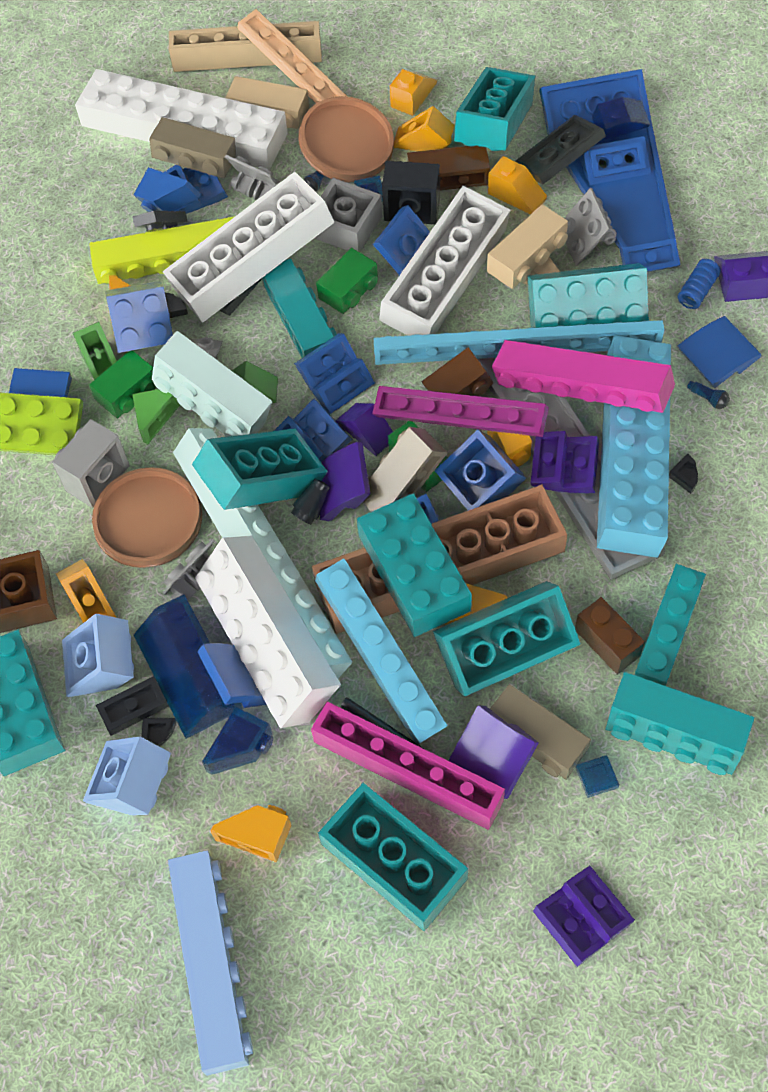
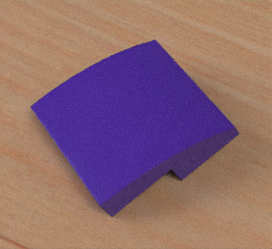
M566 431L544 432L543 437L536 436L531 486L543 485L545 490L567 493H595L599 452L598 437H567Z
M361 442L350 444L331 454L321 462L328 471L322 482L330 486V489L327 492L320 512V520L332 521L345 507L356 509L370 495L363 443Z
M478 705L448 761L504 788V799H508L539 742L516 724L505 722L487 706Z
M590 865L566 881L561 889L536 905L533 913L577 967L635 921Z

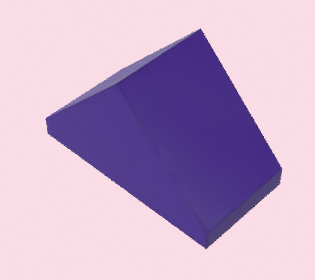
M355 403L335 421L358 442L363 443L366 449L377 456L389 446L388 435L393 430L385 418H379L372 414L374 403Z

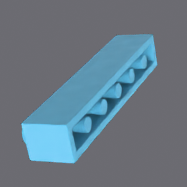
M342 559L318 573L315 582L412 740L418 745L447 727L448 725L346 560Z

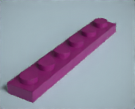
M379 386L372 414L379 418L543 437L549 407L544 403Z

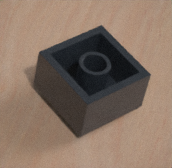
M402 161L385 162L382 181L384 221L391 222L398 211L408 205L423 224L436 225L440 204V164Z

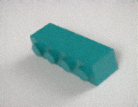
M291 258L283 261L262 277L263 286L301 358L337 335L334 327H328V319L323 307H317V299L312 287H306V279L301 267L296 268Z
M676 563L635 671V676L666 686L706 577L705 573Z

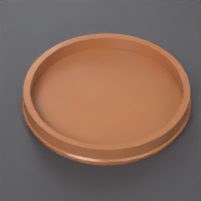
M331 97L316 103L305 114L298 136L300 149L307 162L322 175L344 182H359L377 175L385 168V162L390 161L393 153V131L387 118L370 103L353 97Z
M154 467L132 470L114 479L100 493L94 505L92 515L94 535L103 552L118 563L139 568L162 565L177 558L192 545L201 528L202 506L193 487L179 474L167 469Z

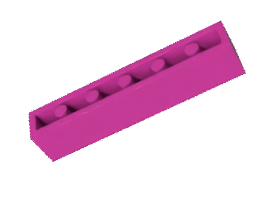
M509 340L504 341L492 365L498 385L506 388H519L534 393L543 392L559 397L578 398L587 402L596 401L616 407L637 408L645 412L663 413L675 387L671 365Z
M328 701L311 728L314 743L487 830H490L504 802V788Z

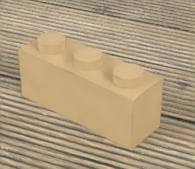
M238 76L234 77L225 97L284 111L287 128L299 129L305 114L309 110L307 89Z
M542 204L488 253L487 272L511 289H514L520 282H525L527 275H531V272L538 265H543L556 248L560 249L566 243L568 238V221Z

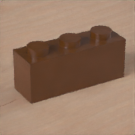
M477 145L407 153V162L440 164V191L460 189L462 186L469 188L488 185L490 164L486 147Z

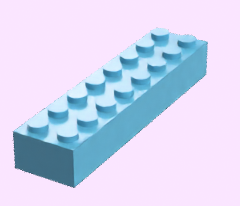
M614 335L607 356L671 365V344ZM670 398L663 413L645 412L637 408L616 407L604 403L597 548L658 558L668 539Z

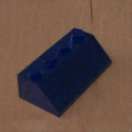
M185 594L156 607L133 636L185 739L242 711L243 707L241 702L224 704L197 651L203 644H210V641Z

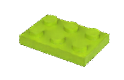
M0 393V451L56 455L60 449L67 446L80 428L84 401L80 398Z

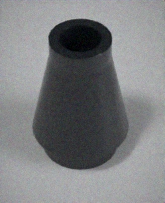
M315 478L312 484L292 504L294 508L291 513L298 519L311 525L314 519L318 520L330 486Z

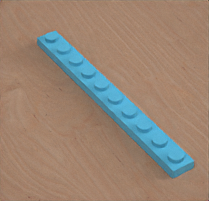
M663 320L377 337L374 338L375 365L449 361L467 347H469L477 359L496 358L505 340L581 352L608 351L614 335L662 343L664 325Z

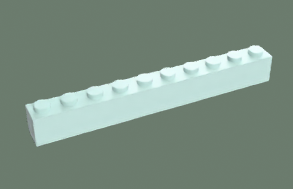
M188 428L173 454L222 538L252 536L337 679H339L352 664V660L343 644L338 639L260 507L252 505L223 510L191 465L207 439L217 438L213 429Z

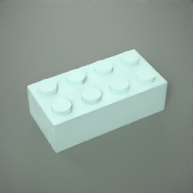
M176 331L155 355L152 375L155 386L164 393H171L177 398L178 403L187 410L192 409L200 415L201 420L207 426L216 427L224 433L225 437L258 433L265 424L272 401L179 331Z

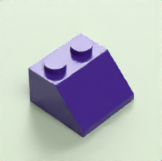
M768 251L714 256V261L721 269L718 277L725 302L768 298Z

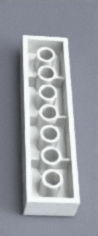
M100 69L94 71L75 104L82 126L150 142L149 138L162 117L234 137L236 157L241 156L251 163L250 166L257 168L263 166L269 170L288 134L284 111Z

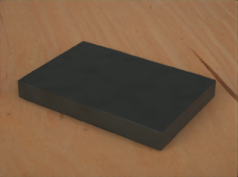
M573 115L515 160V162L526 166L534 179L543 185L606 135L603 128L577 115Z

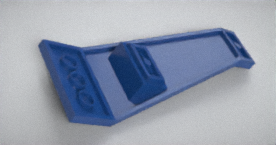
M642 69L541 87L539 92L548 135L573 115H577L604 130L606 136L566 168L583 194L592 188L595 196L602 200L603 209L608 213V217L611 220L610 225L616 231L615 243L620 249L622 265L640 263L647 268V272L680 266L677 242L652 126ZM625 155L632 157V163L625 161ZM599 160L606 161L607 167H600Z

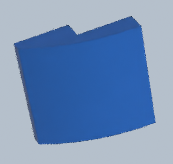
M175 165L164 172L188 180L201 193L198 199L175 211H186V214L228 197L217 176L190 168L183 169L179 165Z
M726 316L707 324L677 345L682 354L713 388L718 387L735 372L738 374L742 373L762 357L761 353Z
M343 333L337 334L294 363L314 396L329 414L375 384L364 361L356 357Z
M14 368L9 393L68 397L72 377L70 372Z
M315 399L294 419L288 416L274 430L296 429L320 462L336 451L346 447L353 440Z
M210 643L201 646L197 652L225 705L239 702L242 703L244 708L267 705L245 664L241 661L234 645Z

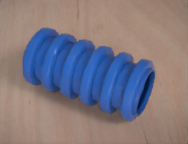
M710 259L699 260L677 295L678 301L684 307L689 309L700 307L701 302H703L721 273L719 265Z

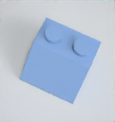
M95 614L62 639L66 697L118 689L134 677L128 620Z
M142 737L106 741L83 801L129 815H149L150 810L156 803V793L160 782L168 771L167 763L171 753Z

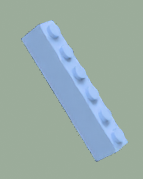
M208 850L169 859L168 865L201 1070L208 1076L249 1066L247 1055L253 1054V1046L250 1033H243L241 1019L247 1018L243 996L237 997L235 983L240 982V973L237 961L231 962L229 948L234 947V939L231 927L224 926L223 914L228 913L225 893L218 892L217 881L222 880L219 860L213 861Z

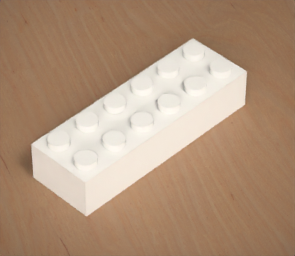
M293 172L170 265L163 273L176 293L203 323L335 222L325 201L296 172Z
M462 186L381 301L379 321L407 336L436 334L487 259L488 253L495 247L506 231L511 210Z
M252 536L224 537L198 572L195 579L231 643L238 651L241 661L245 664L279 727L286 728L309 723L341 684Z

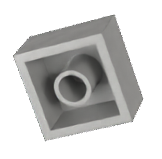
M332 178L321 198L325 201L335 223L314 239L347 251L352 247L361 252L382 218L381 194Z
M92 419L84 427L77 430L74 438L65 448L58 451L55 459L52 461L65 491L92 508L104 488L122 475L130 466L119 436Z

